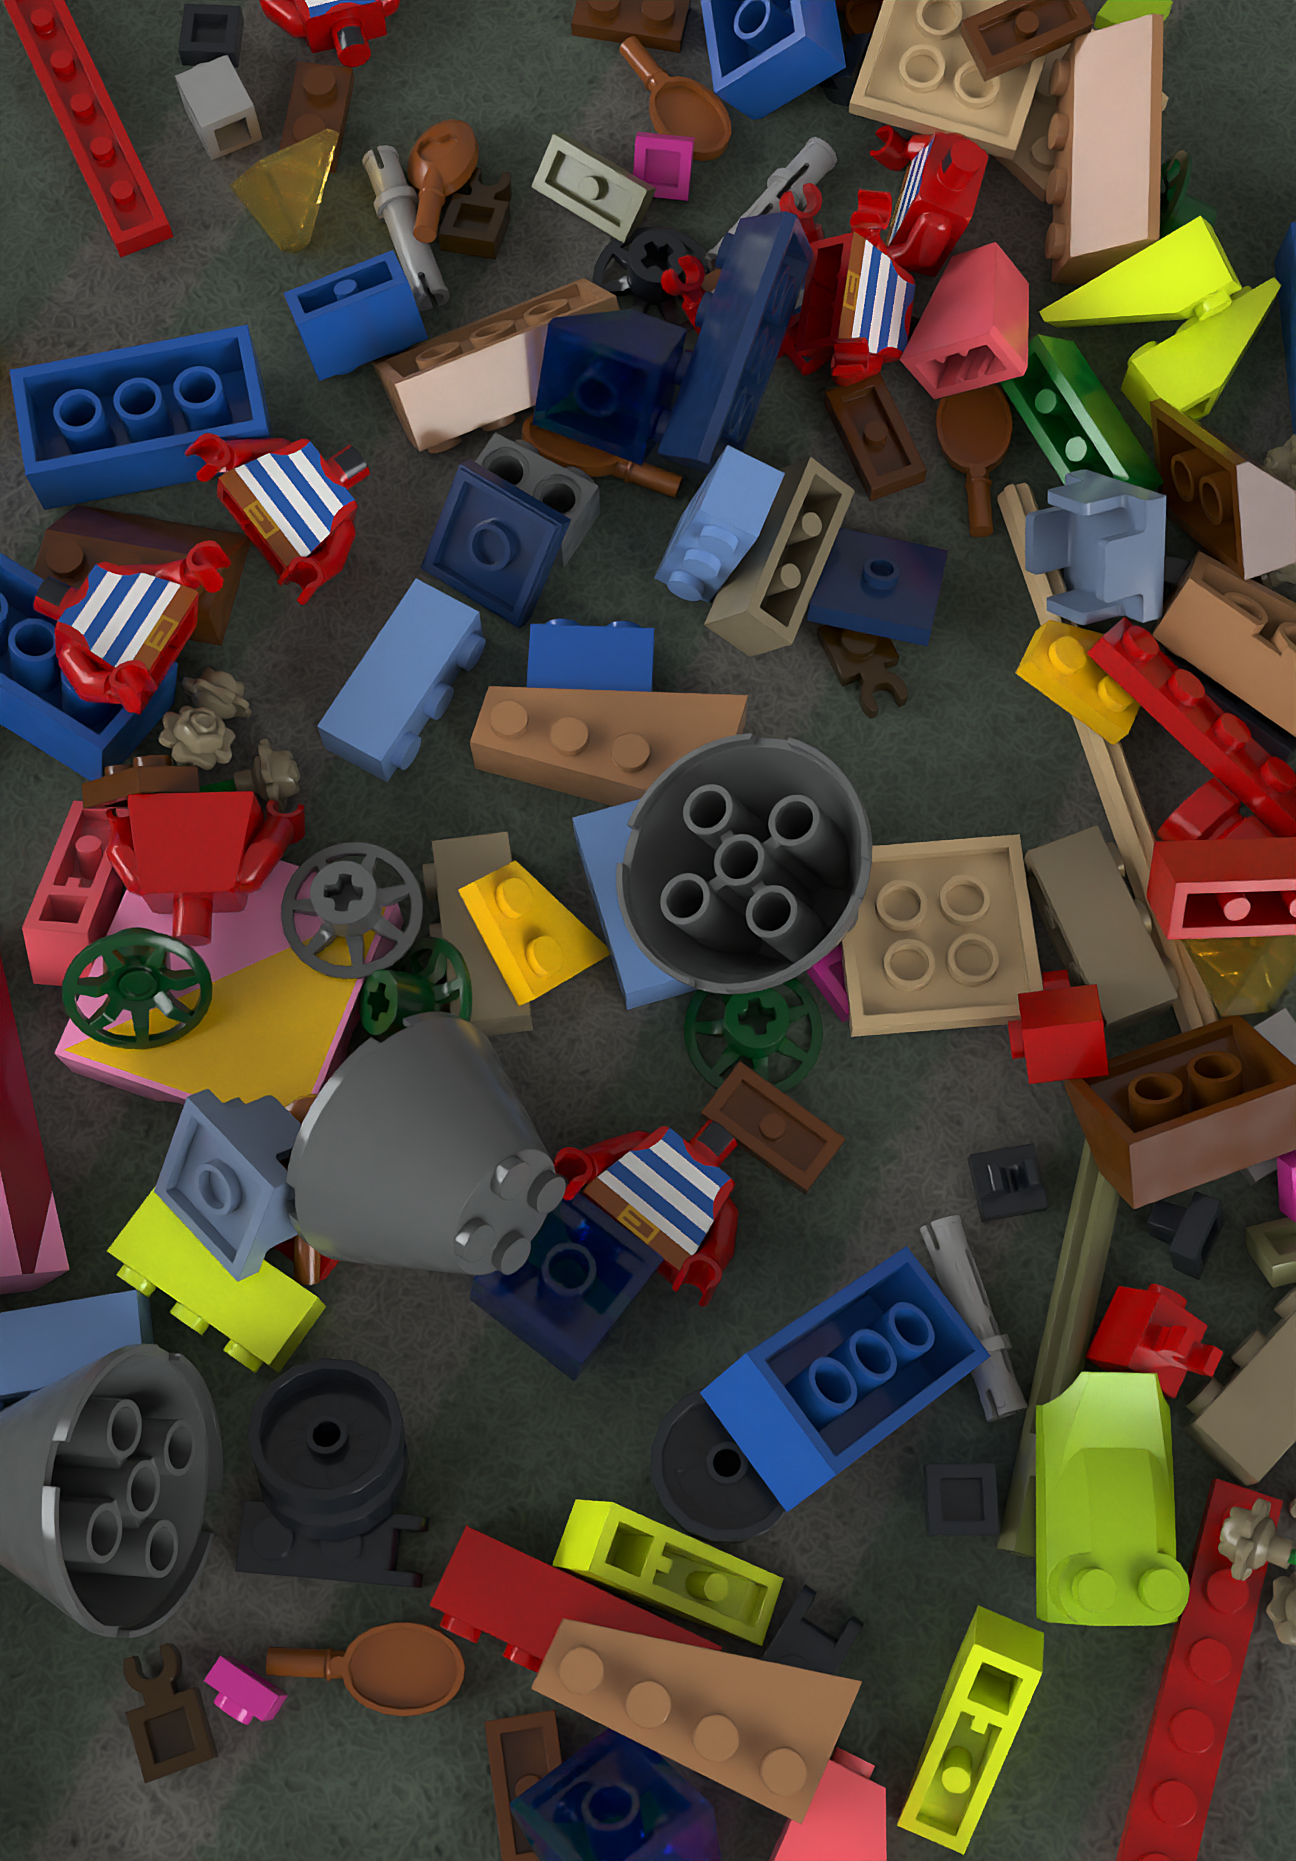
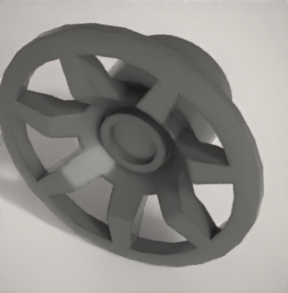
M362 842L341 843L313 854L292 875L281 903V921L284 935L292 950L302 962L313 970L329 977L341 979H361L370 976L375 970H386L393 966L412 947L419 933L423 918V899L420 886L409 867L392 852L377 845ZM345 856L365 857L361 865L352 861H337L328 864V862ZM377 860L393 868L405 884L378 888L373 878ZM319 869L311 884L310 899L296 900L303 883L314 871ZM410 896L411 915L408 926L403 933L381 915L382 907L394 905ZM294 913L318 916L322 922L318 932L306 947L296 933ZM371 930L379 936L397 943L382 958L364 964V933ZM337 935L346 937L353 966L333 965L319 959L316 955L328 947Z

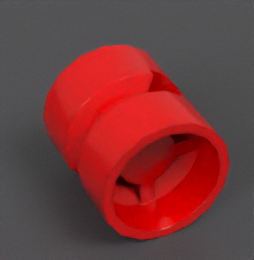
M1216 777L1207 781L1189 796L1167 818L1156 834L1162 841L1277 838L1256 815L1243 817L1239 813L1242 801Z

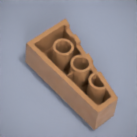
M1198 551L1164 603L1163 617L1157 619L1152 636L1170 652L1184 658L1296 737V603L1252 579L1243 580L1228 566Z
M489 686L470 740L475 769L611 806L620 805L641 799L651 784L667 768L689 752L709 742L742 734L746 722L748 695Z
M563 1618L531 1685V1689L802 1824L862 1681Z

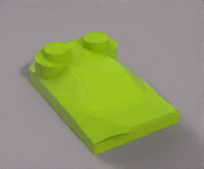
M1081 1372L1073 1384L1060 1396L1044 1405H1036V1619L1050 1623L1087 1626H1153L1178 1622V1616L1181 1615L1188 1603L1190 1587L1185 1570L1176 1561L1170 1407L1160 1387L1158 1374Z

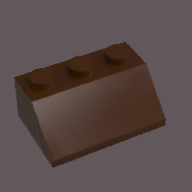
M1162 398L1150 401L1156 470L1164 480V483L1158 487V493L1167 496L1166 516L1243 580L1295 564L1296 489L1283 481L1277 474L1272 473L1258 463L1248 453L1243 452L1220 434Z
M76 505L46 529L33 573L43 580L48 576H52L79 589L97 563L106 561L119 566L163 564L186 558L189 551L203 541H215L221 546L232 563L228 568L217 569L224 579V584L219 591L215 593L207 592L202 585L194 589L199 592L197 626L188 640L222 646L251 540L244 534Z
M1239 1014L1108 1059L1109 1075L1064 1080V1087L1100 1173L1133 1209L1160 1201L1163 1198L1296 1150V1065Z

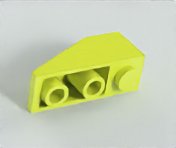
M1275 277L1254 289L1250 286L1243 287L1230 296L1232 300L1231 305L1221 312L1204 320H1199L1197 315L1183 323L1172 337L1160 344L1156 341L1148 342L1133 353L1127 362L1129 367L1120 390L1151 429L1150 401L1159 398L1167 401L1197 421L1210 413L1268 316L1281 287Z

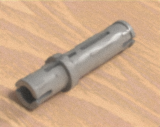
M810 138L805 147L786 168H778L768 178V188L740 218L781 212L779 202L783 193L787 191L792 192L795 206L801 211L807 204L803 194V184L812 183L816 186L824 175L832 170L837 163L836 153L832 147L820 138ZM739 220L728 233L735 234ZM723 238L706 254L705 262L710 271L717 269L715 267L716 258Z
M388 145L377 147L384 164V168H382L380 164L378 165L374 152L371 149L364 155L362 163L376 195L374 208L379 220L386 223L418 311L433 308L427 292L428 287L431 293L435 295L438 305H445L450 299V293L445 286L430 244L416 240L413 235L419 198L415 189L407 185L397 150Z
M954 1215L931 1222L932 1228L930 1225L922 1226L920 1232L924 1238L927 1250H929L943 1294L991 1355V1357L971 1371L987 1422L1015 1415L1016 1411L1022 1412L1028 1409L1007 1352L1012 1349L1007 1334L1001 1336L975 1260L967 1243L960 1216Z

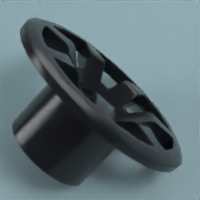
M660 226L641 227L635 229L624 243L615 238L601 252L594 267L592 283L616 295V297L626 296L632 292L636 296L631 308L627 330L629 336L651 341L666 340L679 337L694 329L689 319L679 324L673 303L675 296L668 294L661 285L662 273L668 269H673L680 281L685 284V272L680 267L678 258L686 256V250L691 253L689 255L695 256L701 261L705 275L712 272L705 262L706 250L688 235ZM630 245L629 252L623 248ZM614 258L627 271V275L619 280L603 285L604 271L608 263ZM650 304L658 306L660 313L670 328L651 330L636 326V324L647 312Z

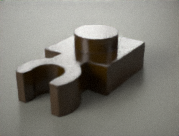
M475 167L471 177L468 179L469 195L453 194L438 233L441 251L496 260L511 220L509 202L512 198L510 172H503L497 184L487 186L482 184L481 168Z
M830 625L818 627L817 637L842 687L859 681L862 687L859 703L863 713L868 718L872 719L878 714L879 708L873 698V694L877 691L885 690L890 692L894 696L898 707L906 705L908 691L904 681L896 674L887 671L888 668L897 665L899 655L890 638Z
M173 1643L159 1646L164 1667L161 1674L154 1679L146 1677L143 1673L139 1656H131L124 1659L123 1671L125 1679L134 1690L142 1693L145 1703L144 1706L125 1712L145 1783L161 1779L219 1757L199 1687H193L182 1692L178 1691L176 1682L182 1671V1657L178 1648Z

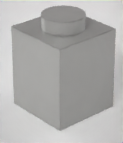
M228 55L210 62L200 63L190 70L175 75L185 111L211 160L263 139L255 107Z

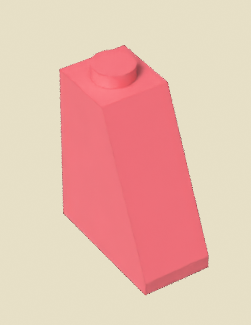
M996 242L951 257L899 359L934 400L1024 376L1028 368L1029 283Z
M835 1747L802 1824L787 1817L769 1861H887L886 1788L869 1780L875 1766Z

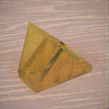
M328 128L256 162L229 185L231 190L281 251L294 254L310 243L339 132Z
M1296 935L1179 939L1184 944L1221 1017L1269 1012L1296 973Z

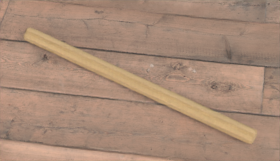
M1027 483L1006 486L1004 491L998 495L997 501L1040 625L1042 626L1050 619L1080 628L1079 624L1047 611V597L1068 592L1060 569L1038 575L1030 573L1025 569L1026 516L1030 512L1039 510L1031 486ZM1072 715L1118 850L1122 856L1134 896L1144 903L1152 923V931L1149 935L1159 956L1165 954L1171 960L1179 980V989L1176 992L1179 997L1174 1002L1173 1008L1180 1029L1184 1033L1218 1021L1219 1019L1191 940H1167L1146 898L1154 842L1156 841L1121 741L1112 745Z

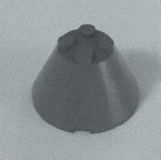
M747 733L709 742L689 752L667 768L642 796L628 821L627 826L632 831L625 849L623 863H617L616 869L617 896L624 923L640 951L660 970L683 984L699 990L722 994L749 993L777 986L798 976L833 951L858 920V909L866 892L872 865V836L868 815L860 795L846 774L825 754L800 740L790 737L788 740L757 738L753 733Z
M426 1012L404 1018L403 1025L407 1028L395 1033L382 1043L371 1037L359 1046L333 1073L312 1103L297 1134L287 1170L286 1183L295 1188L296 1212L293 1211L289 1214L292 1225L306 1244L321 1255L333 1260L470 1275H484L499 1270L505 1275H510L526 1262L531 1250V1240L542 1226L547 1214L554 1210L561 1202L565 1194V1180L556 1174L554 1164L488 1037L478 1027L452 1013Z
M158 1344L126 1345L0 1411V1564L82 1627L103 1637L135 1638L150 1633L165 1623L180 1608L190 1594L201 1574L212 1546L215 1533L203 1532L201 1530L207 1490L222 1491V1437L216 1408L207 1385L195 1366L185 1356L169 1353L159 1348Z

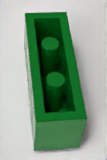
M1040 334L1028 342V368L1024 376L1001 381L1000 384L1064 485L1066 473L1083 469L1154 491L1163 484L1164 480L1074 341Z

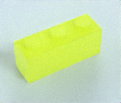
M154 1187L107 1250V1252L124 1263L116 1275L148 1298L158 1287L175 1299L177 1302L169 1313L200 1335H203L209 1325L230 1338L223 1351L254 1373L259 1370L263 1363L279 1373L326 1308V1305L316 1295L264 1259L259 1272L237 1282L154 1192Z

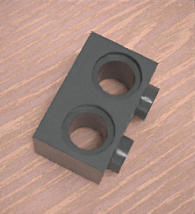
M495 432L475 462L504 480L512 479L518 481L519 483L515 485L516 487L551 508L554 506H565L571 509L563 514L570 518L571 522L554 561L555 564L564 568L600 514L599 486L584 471L573 466L564 468L540 456L538 449L532 444L520 439H516L513 442Z

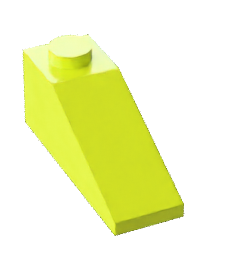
M1199 216L1039 312L1044 322L1056 328L1190 319L1197 315L1199 320H1204L1231 305L1230 295L1242 289V286L1212 226Z
M579 1499L575 1500L552 1564L557 1569L608 1591L758 1646L763 1645L784 1579L616 1503Z
M978 1605L953 1663L897 1826L964 1855L1043 1673V1632Z

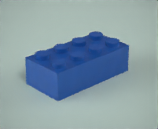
M701 0L714 93L752 120L765 117L846 67L835 0Z
M248 324L9 370L25 475L44 510L199 480L196 473L206 462L197 455L187 457L184 452L204 433L215 434L224 441L248 438H274L260 363ZM218 472L214 477L221 476L224 473Z
M0 553V724L89 781L104 777V768L112 765H122L175 703L178 664L176 662L173 663L141 715L127 712L122 704L95 703L82 700L58 664L54 630L57 621L35 611L33 608L35 596L44 580Z
M906 1246L745 1353L704 1388L700 1394L785 1511L788 1512L991 1357V1355Z

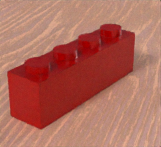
M1296 837L1154 842L1146 898L1166 939L1296 935Z
M468 1526L465 1527L429 1605L444 1612L439 1624L440 1627L476 1644L482 1631L505 1641L508 1644L502 1656L538 1673L563 1618L718 1651L722 1649V1646Z

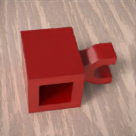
M1067 969L1041 972L1044 990L1018 993L1020 1019L1008 1020L1012 1060L1026 1059L1029 1084L1109 1075L1103 1017L1097 984L1070 987Z
M1150 1284L1147 1290L1118 1286L1085 1358L1105 1372L1157 1373L1164 1397L1175 1399L1187 1371L1213 1377L1223 1351L1213 1345L1200 1343L1208 1325L1185 1310L1187 1300L1183 1296L1164 1286Z

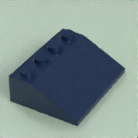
M783 211L740 218L735 234L728 232L725 234L716 258L715 267L722 271L714 293L705 292L697 310L695 326L701 328L695 348L693 351L688 349L684 351L676 370L674 382L676 385L681 386L673 409L669 407L664 408L656 427L654 441L661 443L658 454L664 459L709 474L727 445L741 452L744 451L814 256L797 215Z

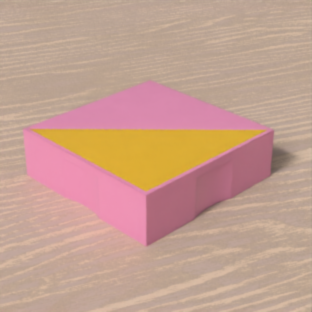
M279 860L260 890L248 894L247 904L243 911L212 913V940L210 944L190 946L205 961L210 970L213 985L212 1001L202 1021L193 1030L180 1039L159 1047L124 1049L111 1047L92 1039L69 1019L54 1054L74 1073L154 1101L185 1104L188 1096L209 1089L222 1103L239 1097L247 1104L264 1096L271 1095L286 1107L300 1096L319 1094L333 1073L345 1061L352 1033L360 1019V994L368 977L341 979L326 976L302 962L292 950L284 935L281 921V903L285 889L299 866ZM313 872L306 879L296 900L310 899L311 884L317 872ZM126 890L106 936L132 927L147 928L172 936L173 914L152 912L142 896L135 895ZM398 903L382 907L381 915L401 930L404 920ZM294 913L296 933L306 947L318 932L322 922L318 916ZM371 930L364 933V964L371 963L385 956L394 948L395 942L385 939ZM337 935L328 947L316 955L319 959L333 965L353 966L346 937ZM170 952L171 970L192 969L185 960ZM102 956L96 958L88 977H99L103 974ZM198 983L182 991L172 989L169 991L177 1000L192 1010L200 996V985ZM80 994L77 1005L89 1019L103 1005L108 995L105 994L94 998ZM157 1007L149 1010V1035L169 1030L180 1023L166 1017ZM124 1009L113 1023L102 1028L114 1034L136 1036L131 1011Z

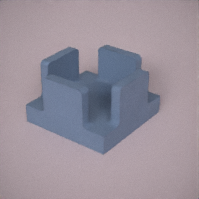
M1087 469L1066 473L1064 486L1049 489L1048 504L1054 505V507L1028 513L1025 523L1026 571L1038 575L1064 568V582L1068 592L1047 597V611L1080 625H1088L1116 616H1127L1142 623L1162 618L1167 496Z
M205 1089L186 1098L154 1192L234 1279L239 1282L259 1272L265 1254L270 1248L298 1235L289 1216L293 1211L296 1212L295 1188L286 1183L287 1170L279 1161L291 1156L301 1124L271 1095L264 1096L247 1104L239 1097L222 1103L209 1089Z

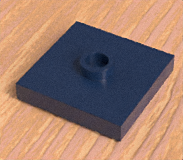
M469 459L459 464L420 568L514 626L521 628L526 625L533 614L571 519Z
M839 528L812 594L807 621L928 646L948 550Z

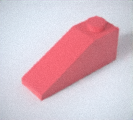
M75 800L71 805L22 927L33 984L62 986L66 970L74 957L88 945L100 938L106 937L120 906L123 882L108 860L106 853L111 829L106 816L108 809H83V801ZM116 809L118 817L129 816L128 809ZM96 959L84 968L79 978L89 976Z

